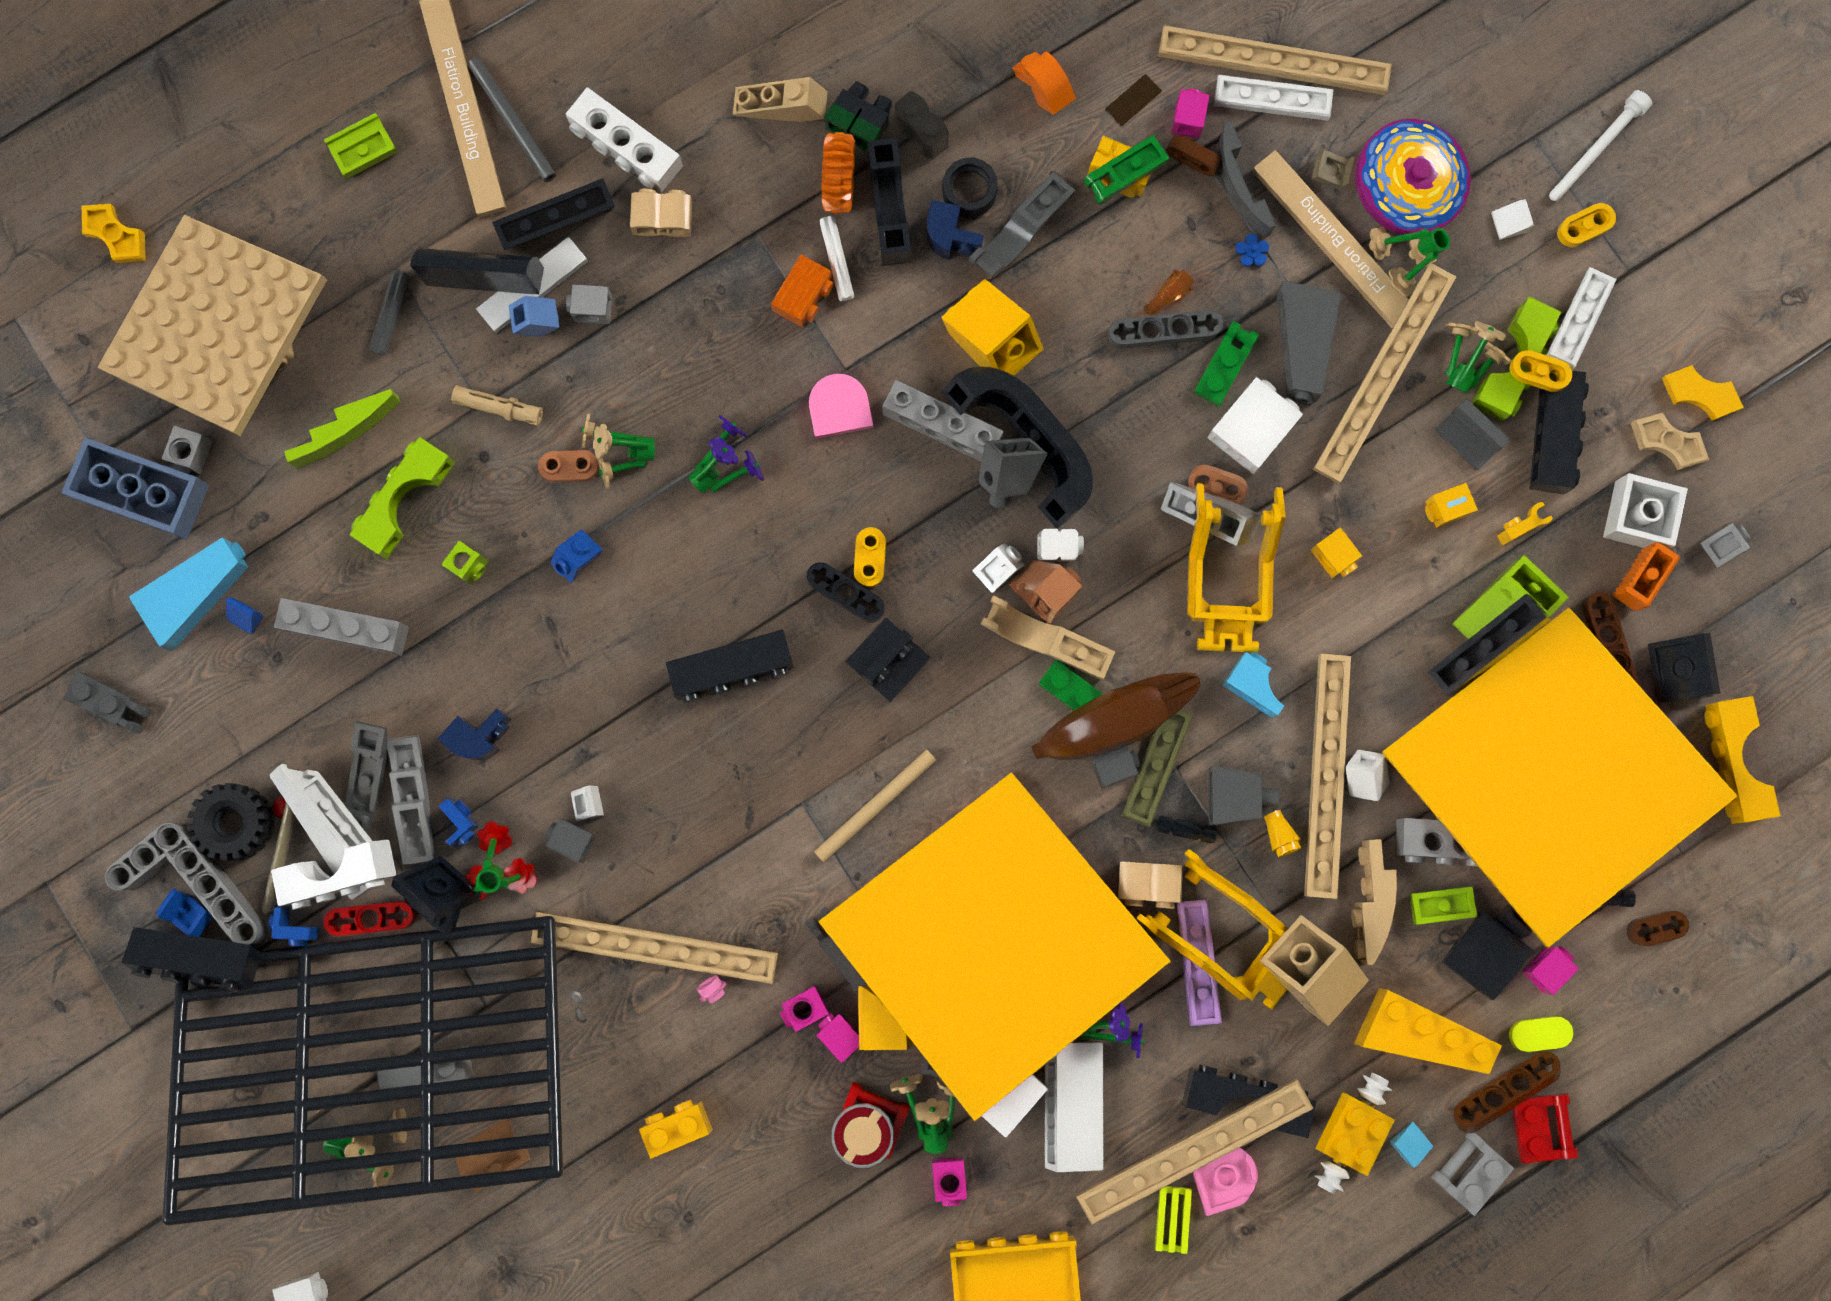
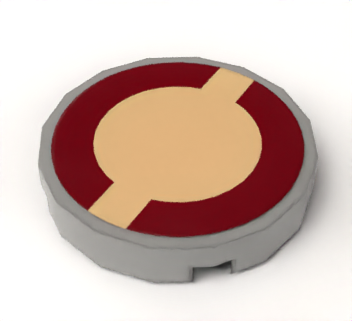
M869 1103L855 1104L845 1108L837 1116L832 1128V1145L836 1154L846 1164L856 1168H869L880 1163L889 1154L893 1144V1127L889 1116L881 1108Z

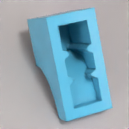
M1245 652L1240 656L1222 686L1269 717L1274 718L1279 715L1284 705L1277 700L1269 685L1268 677L1272 668L1266 665L1267 660L1255 652L1251 654Z

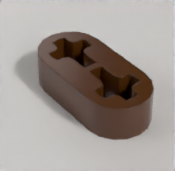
M1174 135L1166 149L1168 155L1173 159L1207 176H1214L1222 163V159L1215 152L1180 135Z
M1664 911L1632 920L1627 927V936L1633 944L1651 946L1685 936L1689 930V921L1681 912ZM1671 919L1678 921V926L1674 927V930L1662 929V925L1670 923ZM1641 925L1645 928L1653 927L1654 932L1647 933L1645 938L1638 937L1637 931L1641 930Z

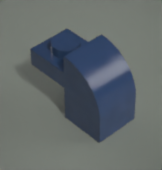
M932 200L927 218V240L932 250L938 256L949 260L951 251L956 250L958 254L970 257L979 247L982 248L984 235L957 229L960 206Z
M496 708L477 730L465 718L457 716L437 739L458 756L470 760L488 759L500 751L492 741L494 739L499 740L508 731L509 726L507 724L511 721V718Z

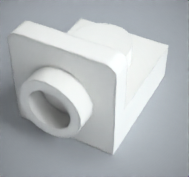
M1002 544L993 550L972 571L993 593L1025 565L1021 561V554L1013 546Z

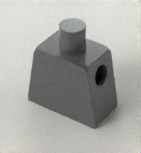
M1031 438L985 442L978 480L991 494L989 503L992 506L1005 508L1009 496L1025 495L1029 492L1047 456V452Z
M1219 766L1208 768V826L1262 818V806L1278 807L1279 790L1276 788H1262V775Z

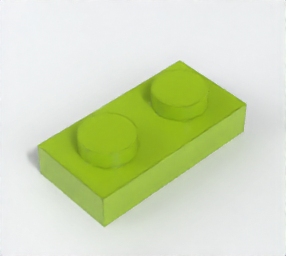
M1473 886L1409 894L1413 925L1477 917Z

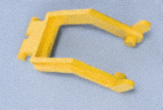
M1197 483L1195 491L1197 518L1189 550L1187 614L1192 621L1204 622V638L1197 639V650L1224 651L1226 640L1231 641V652L1258 653L1259 642L1252 641L1254 624L1263 625L1273 615L1274 558L1286 518L1283 488H1275L1274 503H1272L1271 511L1263 510L1261 515V525L1266 526L1259 552L1258 601L1252 607L1209 605L1202 598L1204 553L1211 523H1220L1221 509L1213 508L1212 500H1205L1204 484Z
M1187 849L1184 855L1189 860H1187L1184 866L1189 871L1184 877L1195 886L1203 880L1244 908L1268 929L1269 941L1244 975L1233 978L1211 958L1166 926L1171 920L1160 911L1157 912L1154 918L1149 914L1146 917L1139 914L1136 919L1149 932L1200 967L1239 1000L1248 998L1252 1001L1260 992L1266 997L1262 1003L1273 1010L1287 989L1260 960L1289 928L1252 896L1207 867L1197 854Z

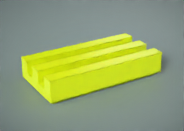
M1165 1186L1159 1189L1155 1237L1156 1251L1187 1254L1191 1188ZM1172 1193L1168 1244L1163 1243L1166 1194ZM1179 1194H1182L1183 1207L1180 1245H1177L1175 1243Z

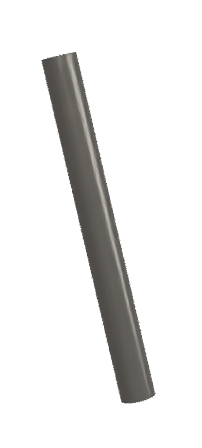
M472 58L468 62V67L545 183L550 182L556 177V173L481 58Z

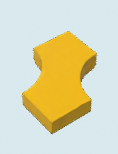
M112 204L81 206L82 234L85 237L104 241L115 263L146 261L145 233L140 229L128 228L122 225L117 218L115 207Z
M1693 365L1662 377L1673 405L1683 403L1695 405L1704 410L1712 421L1744 408L1732 381L1726 383L1711 382L1699 375Z

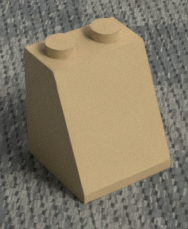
M1302 915L1298 917L1260 960L1310 1013L1327 1026L1334 1021L1369 981L1343 945Z

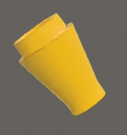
M1281 810L1264 816L1272 852H1276L1278 858L1301 849L1299 844L1301 839L1284 818Z

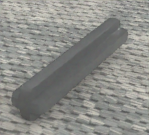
M394 270L391 274L370 345V351L381 356H385L388 352L409 281V275L400 270Z

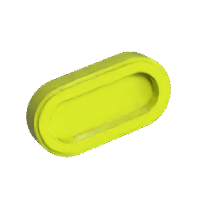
M1558 1016L1519 1020L1509 1030L1511 1044L1516 1049L1525 1052L1563 1048L1573 1038V1028L1570 1022Z

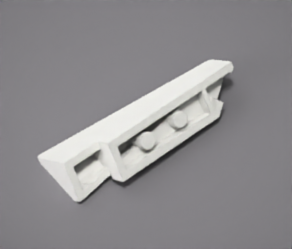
M281 764L270 774V778L333 874L341 866L345 848L372 841L319 772L308 769L304 772L288 769L286 764ZM365 885L359 887V893L348 895L351 900L355 899L367 890Z

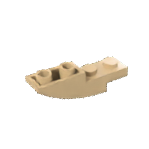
M1381 839L1362 841V847H1359L1358 850L1360 865H1364L1365 877L1361 879V890L1363 896L1367 897V902H1355V909H1352L1351 919L1353 927L1357 928L1358 940L1354 941L1355 957L1360 959V964L1374 965L1381 953L1390 931L1396 904V870H1384Z

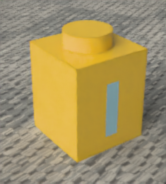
M1467 483L1434 494L1425 501L1426 515L1430 522H1434L1436 528L1468 517L1478 510Z

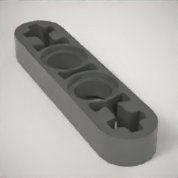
M1214 310L1123 318L1115 320L1111 324L1108 331V340L1112 346L1121 349L1211 340L1219 335L1223 327V319ZM1193 319L1196 320L1195 326L1203 325L1206 319H1210L1212 324H1216L1212 331H1208L1206 326L1197 328L1195 334L1193 333ZM1175 321H1183L1188 327V332L1184 335H1177L1172 330V324ZM1154 324L1158 328L1159 334L1154 338H1148L1143 334V326ZM1134 325L1138 326V339H1134L1135 333L1127 334L1125 340H1120L1119 335H1114L1119 327L1123 328L1124 332H1133Z

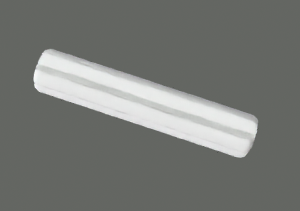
M823 217L820 219V226L838 299L840 301L851 300L854 298V292L835 217Z

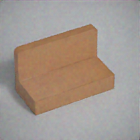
M502 1119L465 1143L515 1137L511 1121L509 1119ZM527 1149L456 1157L460 1176L514 1170L530 1160ZM485 1187L472 1188V1189L477 1193V1192H479L480 1190L484 1189Z

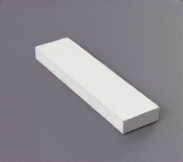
M1218 75L1214 106L1329 121L1333 89Z
M569 237L539 259L544 267L539 295L498 291L476 308L496 334L511 323L510 304L524 296L543 298L588 262L587 258Z
M1591 267L1588 268L1546 354L1547 356L1566 362L1571 370H1574L1617 279Z

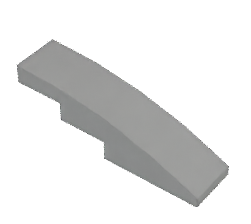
M418 734L390 738L387 740V748L392 770L389 773L394 798L392 810L402 863L406 865L427 862L435 857L429 795L420 737Z

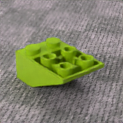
M1523 555L1512 561L1452 624L1469 640L1525 594L1532 596L1549 617L1569 597Z

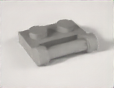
M1474 1132L1467 1133L1464 1136L1465 1142L1440 1171L1436 1170L1430 1177L1473 1216L1479 1212L1514 1170L1507 1161ZM1475 1149L1480 1151L1481 1153L1453 1185L1449 1181Z

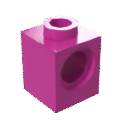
M1198 89L1180 90L1171 134L1196 139L1200 138L1204 128L1209 94H1204Z
M1550 946L1549 948L1545 947L1521 972L1543 994L1554 995L1579 968L1572 962L1574 957L1562 946Z
M816 985L783 1002L781 1005L784 1010L780 1011L786 1027L790 1028L793 1026L795 1032L830 1013ZM805 1001L810 1004L812 1012L808 1018H799L795 1014L794 1008L797 1002Z
M841 1012L836 1017L830 1013L817 1025L821 1031L816 1036L841 1063L859 1047V1032Z
M963 1156L932 1159L935 1201L942 1202V1206L960 1205L961 1200L967 1199ZM952 1174L958 1178L959 1182L956 1188L947 1190L941 1186V1180L945 1175Z

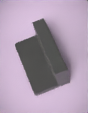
M1467 398L1435 429V432L1475 470H1479L1496 452L1510 441Z

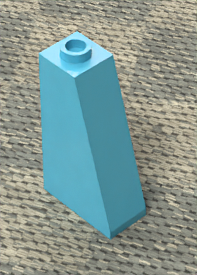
M222 537L129 596L159 647L170 651L175 649L248 568L243 559L246 557V554L237 542L232 543Z

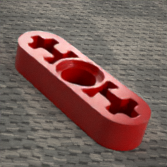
M404 901L343 907L330 910L325 915L323 924L325 930L333 936L400 930L411 927L416 920L417 913L416 910ZM399 907H401L402 911L408 912V918L403 919V924H400L399 919L386 920V914L399 912ZM367 910H374L378 915V922L372 928L366 927L362 921L363 914ZM340 913L341 918H354L355 924L341 925V931H339L338 926H333V920L338 919V914Z

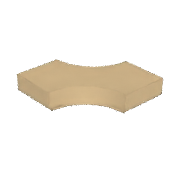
M1664 413L1631 422L1639 450H1655L1663 453L1672 460L1677 470L1709 461L1700 432L1687 433L1676 429L1668 422Z

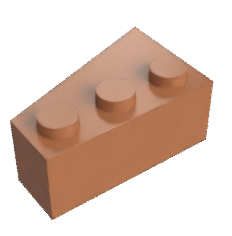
M1033 559L1007 584L1048 624H1052L1075 601L1083 587L1079 583L1081 578L1071 568L1068 567L1065 570L1060 564Z

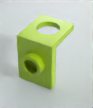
M458 541L442 565L472 585L474 581H477L486 570V564L489 561L461 541ZM460 553H467L470 555L469 560L462 569L456 568L454 564L455 557Z

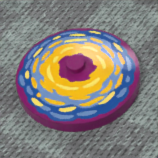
M1402 119L1391 122L1375 132L1364 144L1358 155L1355 169V184L1359 198L1366 211L1377 223L1397 234L1415 233L1424 228L1430 232L1436 228L1445 227L1461 212L1470 191V169L1462 148L1447 131L1428 121Z

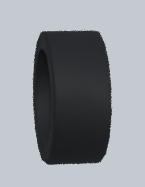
M975 157L962 158L953 162L946 170L942 182L945 203L960 206V216L965 218L978 217L985 214L994 205L998 191V182L993 168L985 161ZM963 173L978 174L987 183L986 195L982 200L975 203L960 201L953 192L954 180Z

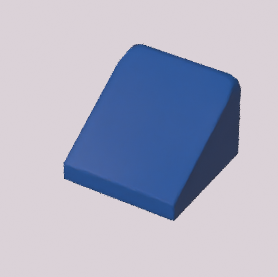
M228 597L226 600L227 620L249 634H253L263 619V614L235 598Z

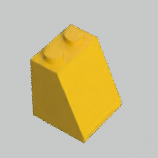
M986 279L973 287L966 296L956 305L950 307L941 317L949 335L981 367L996 368L1015 376L1044 350L1031 315Z

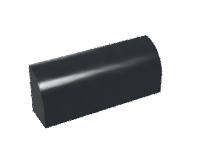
M425 248L417 249L410 263L412 269L426 286L536 295L540 293L544 267L537 257Z

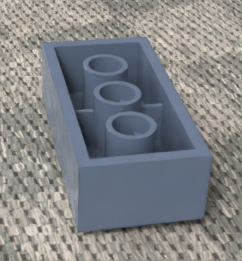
M84 437L61 493L76 501L187 540L210 485L195 476Z

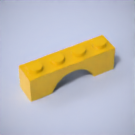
M1750 696L1705 705L1704 718L1706 725L1711 730L1713 739L1711 750L1718 761V774L1737 795L1734 800L1725 806L1726 814L1731 818V823H1746L1780 817L1774 786L1756 780L1748 772L1743 762L1742 750L1747 736L1760 726L1754 697Z

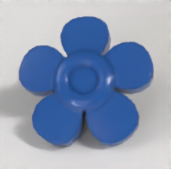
M1248 234L1245 242H1238L1235 247L1236 253L1243 255L1240 263L1245 267H1249L1254 261L1255 265L1262 266L1267 260L1264 253L1269 250L1268 242L1261 240L1257 244V235Z

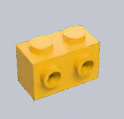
M691 1100L674 1106L675 1112L663 1116V1113L659 1112L644 1119L646 1124L639 1131L650 1159L707 1136L712 1132L713 1129L702 1101L693 1104Z

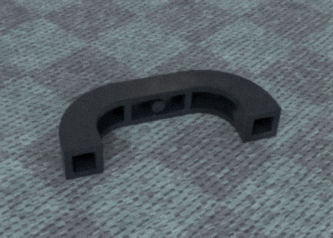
M981 366L968 368L954 376L941 393L960 415L980 406L994 409L1006 417L1023 438H1031L1047 452L1044 463L1053 475L1055 490L1046 497L1038 508L1056 529L1064 526L1087 503L1092 492V471L1082 448L1037 394L1015 376L996 368Z

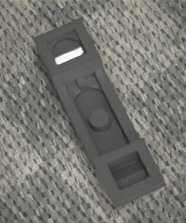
M1231 120L1227 121L1220 135L1218 151L1222 159L1220 172L1230 200L1242 218L1260 235L1268 237L1276 226L1265 199L1253 203L1235 160L1242 145Z
M356 721L350 752H354L345 807L369 836L383 784L388 734L386 727Z

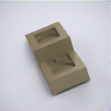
M1323 149L1317 153L1311 180L1357 193L1355 169L1358 157L1354 156L1346 159Z

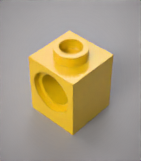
M1341 527L1311 549V552L1331 578L1339 573L1344 578L1358 567L1355 561L1362 557Z

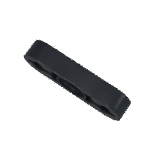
M818 562L811 565L808 569V583L811 588L865 622L875 623L883 617L885 611L884 603L876 594L826 563ZM822 570H825L826 578L834 582L835 577L839 578L833 585L831 593L826 591L830 588V585L826 582L820 581L819 584L815 583L816 578L813 575L815 571L820 573ZM842 585L852 586L855 591L853 598L848 601L839 599L837 596L838 588ZM860 593L865 594L862 597V601L871 604L873 601L877 603L876 609L879 611L877 614L871 613L867 616L865 614L866 608L859 603L857 609L852 607L858 601Z

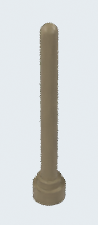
M287 802L262 904V912L266 915L274 912L277 900L271 870L284 867L296 817Z

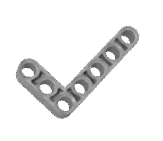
M177 823L162 824L106 870L105 882L108 887L116 891H131L141 887L171 863L232 942L253 946L262 943L267 936V926L216 860L207 857V853H201L197 849L200 846L199 844L192 843L190 837L194 836V832L188 831L187 825ZM173 830H176L178 832V840L173 845L170 842V834ZM151 849L154 858L150 864H147L145 855ZM192 853L197 857V863L194 868H190L188 864L189 856ZM126 869L129 873V879L126 884H123L121 874ZM210 877H213L216 881L215 889L212 892L208 891L206 885ZM230 900L235 906L234 913L231 916L227 915L225 911L226 903ZM247 924L252 926L254 932L250 940L244 936V928Z

